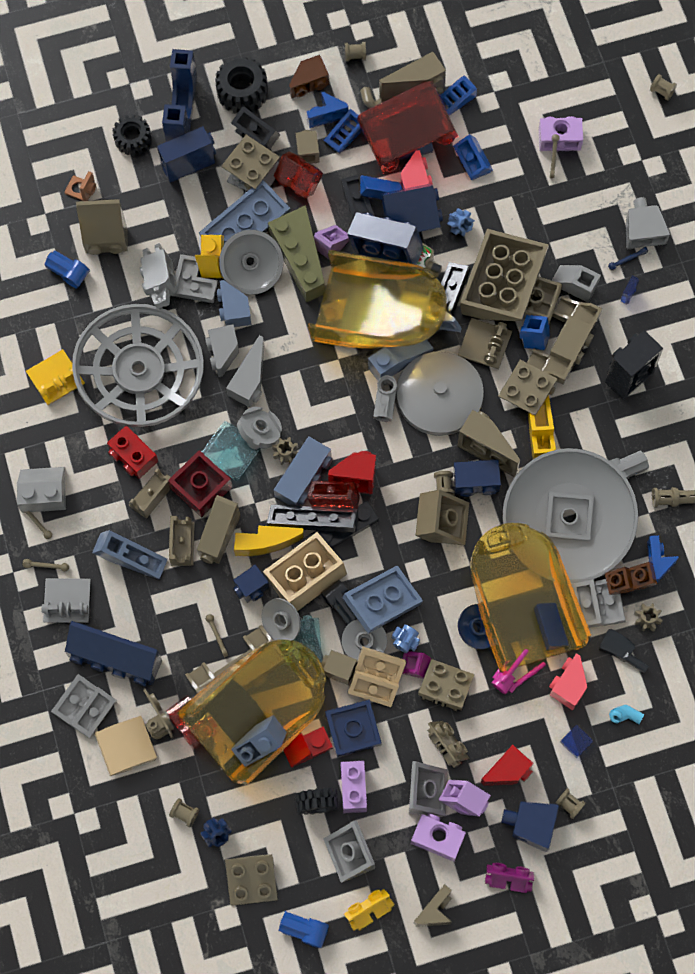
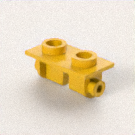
M384 889L381 891L376 890L370 893L368 899L362 903L357 902L347 909L348 911L344 913V916L348 919L354 931L356 929L361 930L373 922L369 915L371 912L378 919L391 911V907L394 904L390 899V895Z

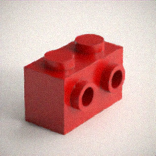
M127 426L122 428L107 442L109 455L116 462L120 460L124 464V470L130 476L135 475L140 479L158 463L157 455Z

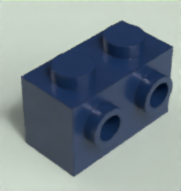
M498 460L454 462L455 495L460 494L462 497H470L475 493L494 495L500 491L501 482Z

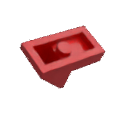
M323 726L305 735L300 733L284 744L282 749L291 768L333 749V745Z

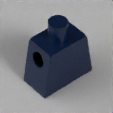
M520 802L518 812L504 809L501 823L514 826L513 838L547 852L550 848L559 805Z

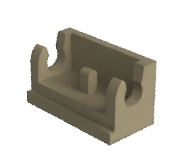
M157 468L154 471V475L136 497L131 499L129 506L147 519L170 491L168 480L171 477L167 474L164 476L160 469Z
M170 516L169 561L171 566H194L195 523L192 522L190 517H186L185 520H179L177 516Z

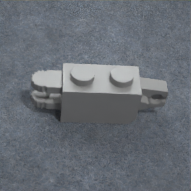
M158 243L155 245V252L152 254L148 248L143 249L140 273L144 279L142 287L145 294L150 295L157 309L169 305L170 296L174 295L177 291L173 261L161 244Z

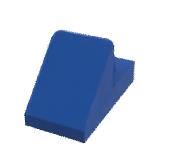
M321 92L323 107L317 106L306 111L309 128L341 120L349 111L348 104L327 93Z
M650 536L647 541L649 562L653 563L658 583L674 566L679 556L661 557L664 556L663 543H660L659 536Z

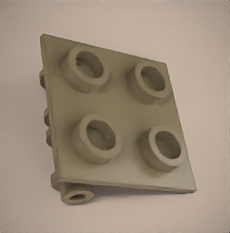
M245 135L221 167L245 183L244 186L248 190L251 188L256 190L280 157L248 135Z
M471 318L458 356L499 369L512 331L506 328L507 325L503 322H499L498 325H492Z
M520 360L498 397L536 416L548 394L553 395L556 388L553 386L558 378Z
M431 659L418 695L422 696V699L436 700L435 704L440 701L443 707L444 704H447L446 706L455 709L454 711H457V709L462 711L474 674Z
M144 689L149 702L157 713L146 724L151 737L160 739L169 734L173 738L171 730L174 728L165 712L159 713L162 708L153 693L149 695L146 689Z
M436 721L428 723L430 726L427 730L429 732L428 736L434 745L439 743L436 746L437 749L444 746L440 754L448 752L443 758L449 766L452 765L453 768H456L461 764L460 761L469 759L466 754L468 752L467 748L461 741L456 740L453 735L454 730L447 722Z
M272 854L225 860L231 906L278 900Z

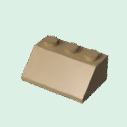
M318 532L263 571L278 596L290 602L297 611L319 596L321 592L337 580L347 575L343 561Z

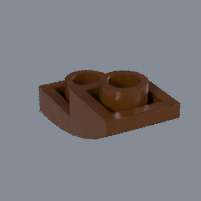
M651 562L630 568L622 567L605 573L610 595L657 585L653 563Z

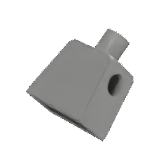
M646 198L635 199L633 201L634 208L628 210L626 217L627 249L667 244L670 234L659 207L656 205L647 206Z

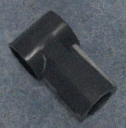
M337 580L321 592V595L329 607L334 608L348 625L357 618L342 598L348 592V589L341 580Z

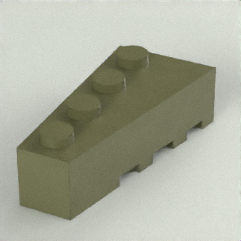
M306 205L268 222L269 235L279 245L283 261L306 303L324 295L325 282Z

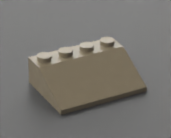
M487 229L460 301L461 313L482 320L522 321L549 244Z

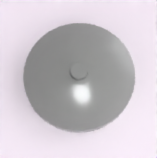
M430 352L415 358L404 368L397 383L396 397L402 416L411 426L426 434L444 436L459 432L472 410L480 411L484 391L482 380L477 370L466 359L449 352Z

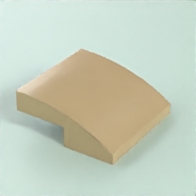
M362 646L348 694L367 700L370 699V701L391 707L399 687L398 683L406 660Z
M142 716L117 723L95 733L110 776L130 771L133 767L157 759Z

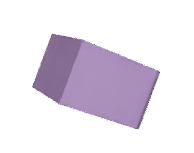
M337 225L316 232L314 235L317 251L330 261L349 242L347 233Z

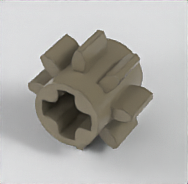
M291 437L287 440L279 438L278 445H272L273 450L276 451L273 454V459L279 458L281 465L284 462L291 464L293 458L298 453L294 451L298 449V443L292 444Z
M643 603L640 606L641 611L636 610L634 613L638 617L634 624H640L643 632L646 628L655 631V623H662V619L658 618L662 610H656L654 603L647 607ZM646 614L651 615L650 621L646 620Z

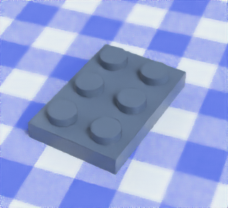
M398 566L346 592L342 597L368 634L416 608L423 602Z

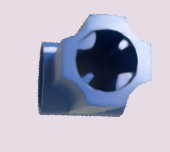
M55 250L49 253L44 264L46 268L60 275L67 284L74 288H78L90 272L89 268L78 260L72 261Z
M285 911L278 931L301 939L303 943L322 949L330 925L312 918L308 920Z

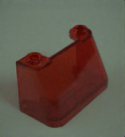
M432 81L415 86L364 111L357 117L365 138L383 173L394 171L400 163V157L429 143L437 141L447 145L459 137L441 95Z

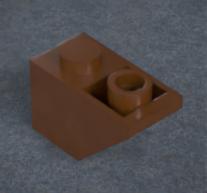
M320 55L300 62L289 84L291 99L303 97L309 92L322 90L329 86V73Z

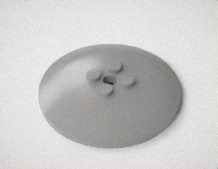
M558 449L536 457L526 464L515 476L504 500L503 527L512 551L528 569L552 581L555 580L552 578L550 567L551 549L560 582L578 583L588 581L609 572L624 558L633 543L637 531V502L627 478L609 460L587 450ZM566 510H573L576 514L575 520L571 523L563 519V513Z

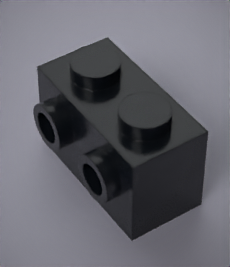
M244 106L231 122L237 128L235 132L244 138L245 135H248L269 150L280 137V134Z

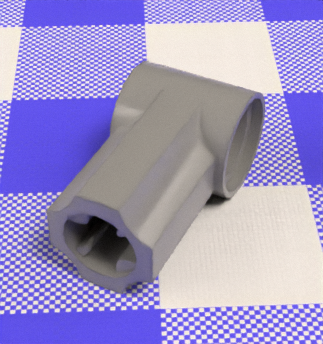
M383 376L377 383L373 419L388 422L393 419L397 382L392 376ZM388 384L391 385L393 389L391 391L386 392L383 391L381 387L383 385Z
M641 450L620 460L619 458L610 460L624 474L627 480L629 477L649 469L648 459Z

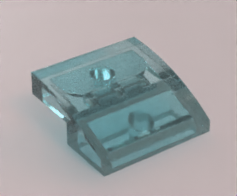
M224 421L202 453L235 481H238L261 448H250L240 435L238 428Z

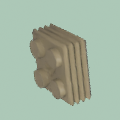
M538 276L523 319L526 318V315L548 317V323L550 324L562 284ZM534 297H538L537 301H533L532 299Z

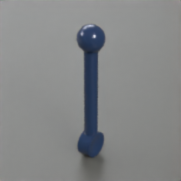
M643 247L640 251L615 263L610 262L608 268L615 270L617 266L637 256L645 255L649 250L647 247Z

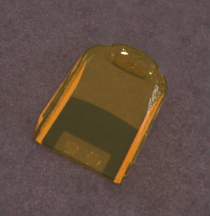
M333 250L328 251L331 264L330 275L317 323H309L308 325L312 342L350 348L402 347L421 343L440 328L447 311V299L444 287L431 271L415 264Z
M522 523L498 525L487 531L479 539L471 556L470 571L483 625L499 671L509 670L525 649H528V653L518 667L585 647L592 635L560 554L552 540L542 531L540 533L530 528L529 525ZM556 603L569 646L546 651L534 611L536 604Z
M291 640L268 641L252 650L218 675L182 707L177 714L233 783L249 784L317 716L325 699V696H323L324 682H326L325 673L317 656L305 645ZM274 715L287 732L281 747L245 767L231 750L232 747L255 725Z

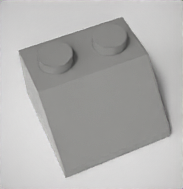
M65 467L20 470L17 481V505L22 513L25 511L66 510Z

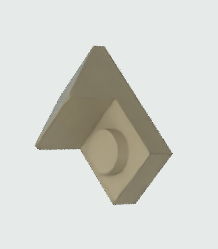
M444 884L414 920V924L416 926L451 924V921L438 908L444 909L452 898L449 895L452 890Z

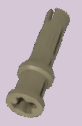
M672 487L671 490L653 488L651 495L652 506L654 508H657L658 505L676 507L679 504L695 503V497H690L695 496V490H678L676 487Z

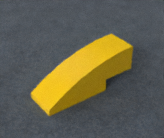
M548 395L536 416L528 412L533 459L556 450L554 425Z
M258 526V534L235 533V556L263 555L287 548L304 538L303 528Z

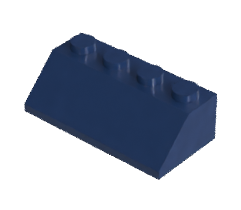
M74 621L70 623L65 653L70 657L69 660L79 665L85 662L90 664V667L94 670L103 672L105 669L111 671L112 675L117 678L124 679L126 676L132 678L133 682L138 685L146 686V684L153 686L162 663L157 649Z

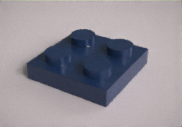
M370 699L325 711L337 757L382 745Z

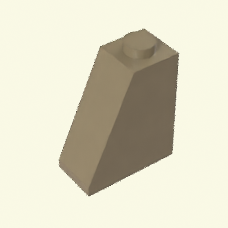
M218 495L216 496L197 547L198 555L202 561L209 564L213 562L220 563L240 519L238 503Z

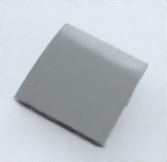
M593 579L571 584L580 628L626 622L621 594L610 595L606 579L594 581Z
M77 674L51 710V713L90 738L116 699Z

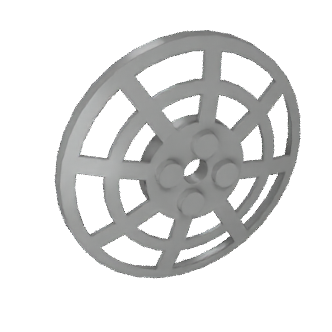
M148 304L122 305L99 315L81 333L73 353L72 369L74 382L84 402L104 419L128 427L157 425L178 415L195 397L203 377L202 349L192 329L174 313L163 308L157 309L156 306ZM131 314L132 327L118 330L109 337L99 329L104 323L114 318ZM140 314L158 316L168 320L173 325L164 334L154 328L140 326ZM180 330L190 341L196 359L183 361L179 348L172 340ZM132 334L133 344L120 349L113 343L123 336ZM141 334L154 336L160 339L155 347L141 343ZM93 335L101 343L95 354L93 366H80L83 348L90 336ZM168 346L174 353L177 363L164 364L160 353ZM106 349L115 356L112 367H100L101 358ZM137 364H141L145 369L141 373H136L132 368ZM197 368L194 386L189 396L184 399L176 394L182 383L184 370ZM177 371L176 380L171 389L161 383L164 373ZM80 374L94 376L96 386L104 396L97 404H94L85 392ZM100 376H113L117 386L111 392H108ZM156 389L164 395L155 402L145 404V393ZM124 391L136 394V405L124 403L116 398ZM168 400L179 406L166 416L146 421V410L157 408ZM112 403L122 409L137 411V422L117 419L102 410Z

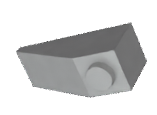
M259 335L226 387L229 397L248 407H251L253 402L256 403L262 394L261 384L264 357V339L262 336Z

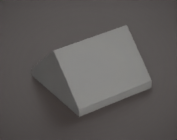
M416 761L412 762L409 814L427 815L430 813L435 816H445L446 805L440 802L439 798L447 784L448 769Z
M357 820L324 838L341 882L375 869V863Z

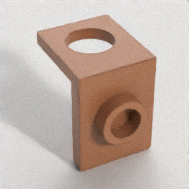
M88 171L84 179L73 176L65 190V194L81 201H88L96 190L93 173ZM75 184H81L79 188L81 193L73 192L72 188Z

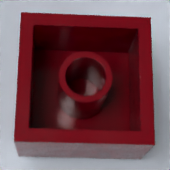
M200 450L168 480L170 489L201 518L212 508L217 495L223 497L233 487L231 478Z

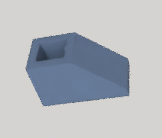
M221 280V289H217L218 302L222 301L223 308H219L221 321H225L226 326L232 324L234 327L252 325L248 297L226 281Z
M272 715L255 725L231 750L246 767L280 748L287 732Z

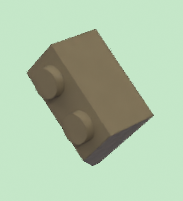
M442 490L420 493L415 536L429 542L465 545L469 502Z

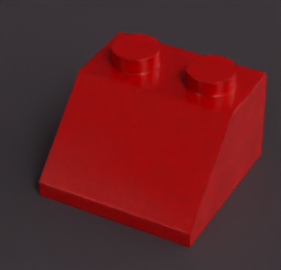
M369 451L354 452L329 470V489L373 494L376 455H372Z

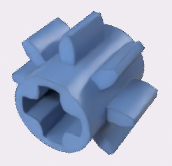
M457 208L456 212L450 213L449 222L447 223V225L452 227L450 232L465 236V233L472 231L475 220L470 218L471 212Z
M404 625L402 629L397 626L392 634V639L395 640L393 646L404 653H407L409 649L415 651L420 643V639L417 638L419 633L408 625Z

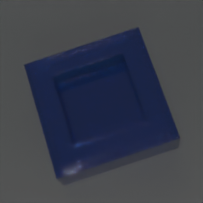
M631 276L620 302L629 304L637 289L639 278Z
M577 725L560 741L576 758L593 742Z

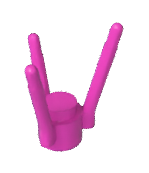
M525 649L508 671L501 670L499 666L497 672L492 677L494 679L492 685L505 695L508 691L513 693L519 685L542 669L546 663L542 662L514 683L515 677L512 673L527 655L528 649Z

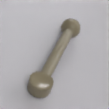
M554 134L551 138L553 149L550 178L555 176L557 142L560 139L558 134Z
M30 511L24 512L44 533V538L50 539L52 537V532L47 531Z
M24 559L22 564L25 568L35 566L61 569L64 572L69 570L67 563L60 565L32 562L29 559Z
M208 614L205 620L210 623L225 658L228 656V653L214 624V616Z

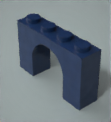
M172 49L170 61L172 105H164L162 119L166 142L190 132L197 83L193 50Z

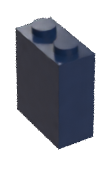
M203 126L157 146L161 167L169 183L215 163L214 155L216 150L213 146L215 142L211 133H206Z
M432 184L381 193L385 217L401 223H412L417 227L418 232L441 228L440 222L443 221L441 209H437L436 201H439V194L437 188H434Z

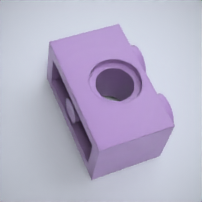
M540 118L539 151H552L553 141L551 138L554 134H558L560 137L557 142V151L581 150L583 143L582 118Z
M364 761L341 762L343 812H367Z
M449 780L439 801L460 814L480 816L488 807L490 795L468 781Z
M430 813L427 816L422 814L411 844L454 862L466 832L461 831L462 827L455 823L449 822V825L440 822L441 818ZM441 830L445 833L446 838L441 842L435 841L432 837L433 832Z

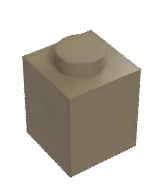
M303 130L296 133L299 165L320 163L316 130Z
M331 650L329 656H324L320 666L323 668V676L349 685L357 659Z

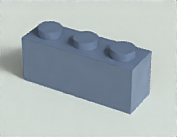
M308 436L274 488V497L291 506L304 505L309 498V490L312 486H317L321 479L320 473L323 469H328L333 460L331 449Z

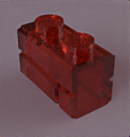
M312 481L308 500L311 507L358 509L360 495L355 482Z

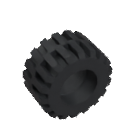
M242 56V59H238V57H233L234 60L232 61L228 59L225 61L226 65L222 64L219 67L220 71H217L215 78L220 104L222 106L225 105V109L228 111L232 109L235 114L243 106L250 112H254V108H261V103H265L266 96H268L265 69L262 68L259 62L255 63L253 58L247 60V57ZM240 81H247L252 84L244 90L232 87Z

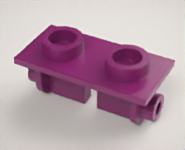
M502 863L487 864V873L491 875L486 874L485 884H489V887L506 889V883L510 881V890L527 893V891L532 892L533 882L530 881H534V872H531L530 869L526 867L507 868Z

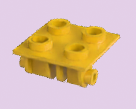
M63 349L26 371L47 405L77 389L74 382L72 362Z

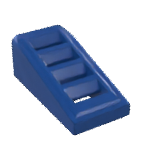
M464 75L434 100L431 105L446 119L475 98L477 88ZM458 92L461 95V98H459L455 93ZM449 97L455 102L454 104L448 99ZM444 102L449 108L446 109L441 103Z
M350 108L324 139V142L340 154L368 124L366 120ZM353 120L357 124V126L354 127L349 122ZM344 127H349L352 130L351 133L345 130ZM341 131L347 136L346 139L342 138L338 133ZM334 137L342 142L340 146L332 140Z

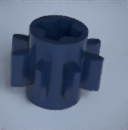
M212 818L203 824L204 831L200 835L209 847L212 845L220 847L229 841L228 834L232 830L223 818L219 821Z

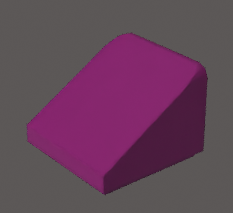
M408 651L404 653L402 659L406 660V664L402 674L424 679L431 658L421 652Z

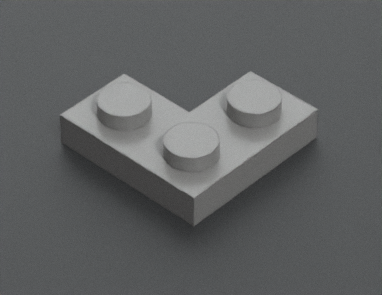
M181 254L175 275L177 291L172 296L214 303L218 280L198 277L200 271L195 257Z

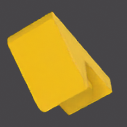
M201 235V255H195V259L202 278H223L219 267V257L224 246V235Z

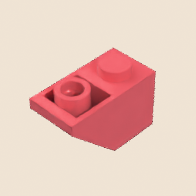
M420 150L414 152L400 173V183L403 189L425 184L433 185L431 175L427 176L426 169H428L426 158L421 156Z
M577 653L573 659L568 657L562 666V669L565 670L561 677L556 675L549 686L552 688L550 696L572 711L587 689L581 657Z

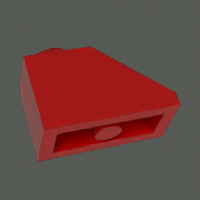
M512 745L485 774L480 783L484 786L513 785L517 784L520 780L525 782L533 773L531 768L534 763Z

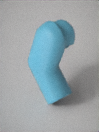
M628 705L613 708L609 714L610 720L613 723L630 719L640 724L644 716L643 713Z

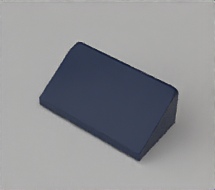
M556 603L536 604L534 611L546 651L569 646Z

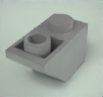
M560 265L552 281L561 283V290L589 302L598 286L601 275L582 265Z
M233 324L208 330L209 338H205L208 351H213L214 357L210 358L212 370H217L218 377L225 374L239 353Z

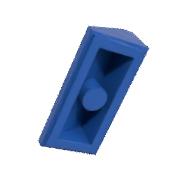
M469 134L453 145L471 180L493 171L474 136Z
M360 176L361 196L382 199L381 193L403 189L400 182Z

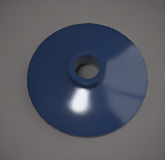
M480 604L466 607L458 619L460 637L468 646L474 649H485L492 646L487 631L488 625L483 618ZM473 624L478 627L477 632L474 630Z

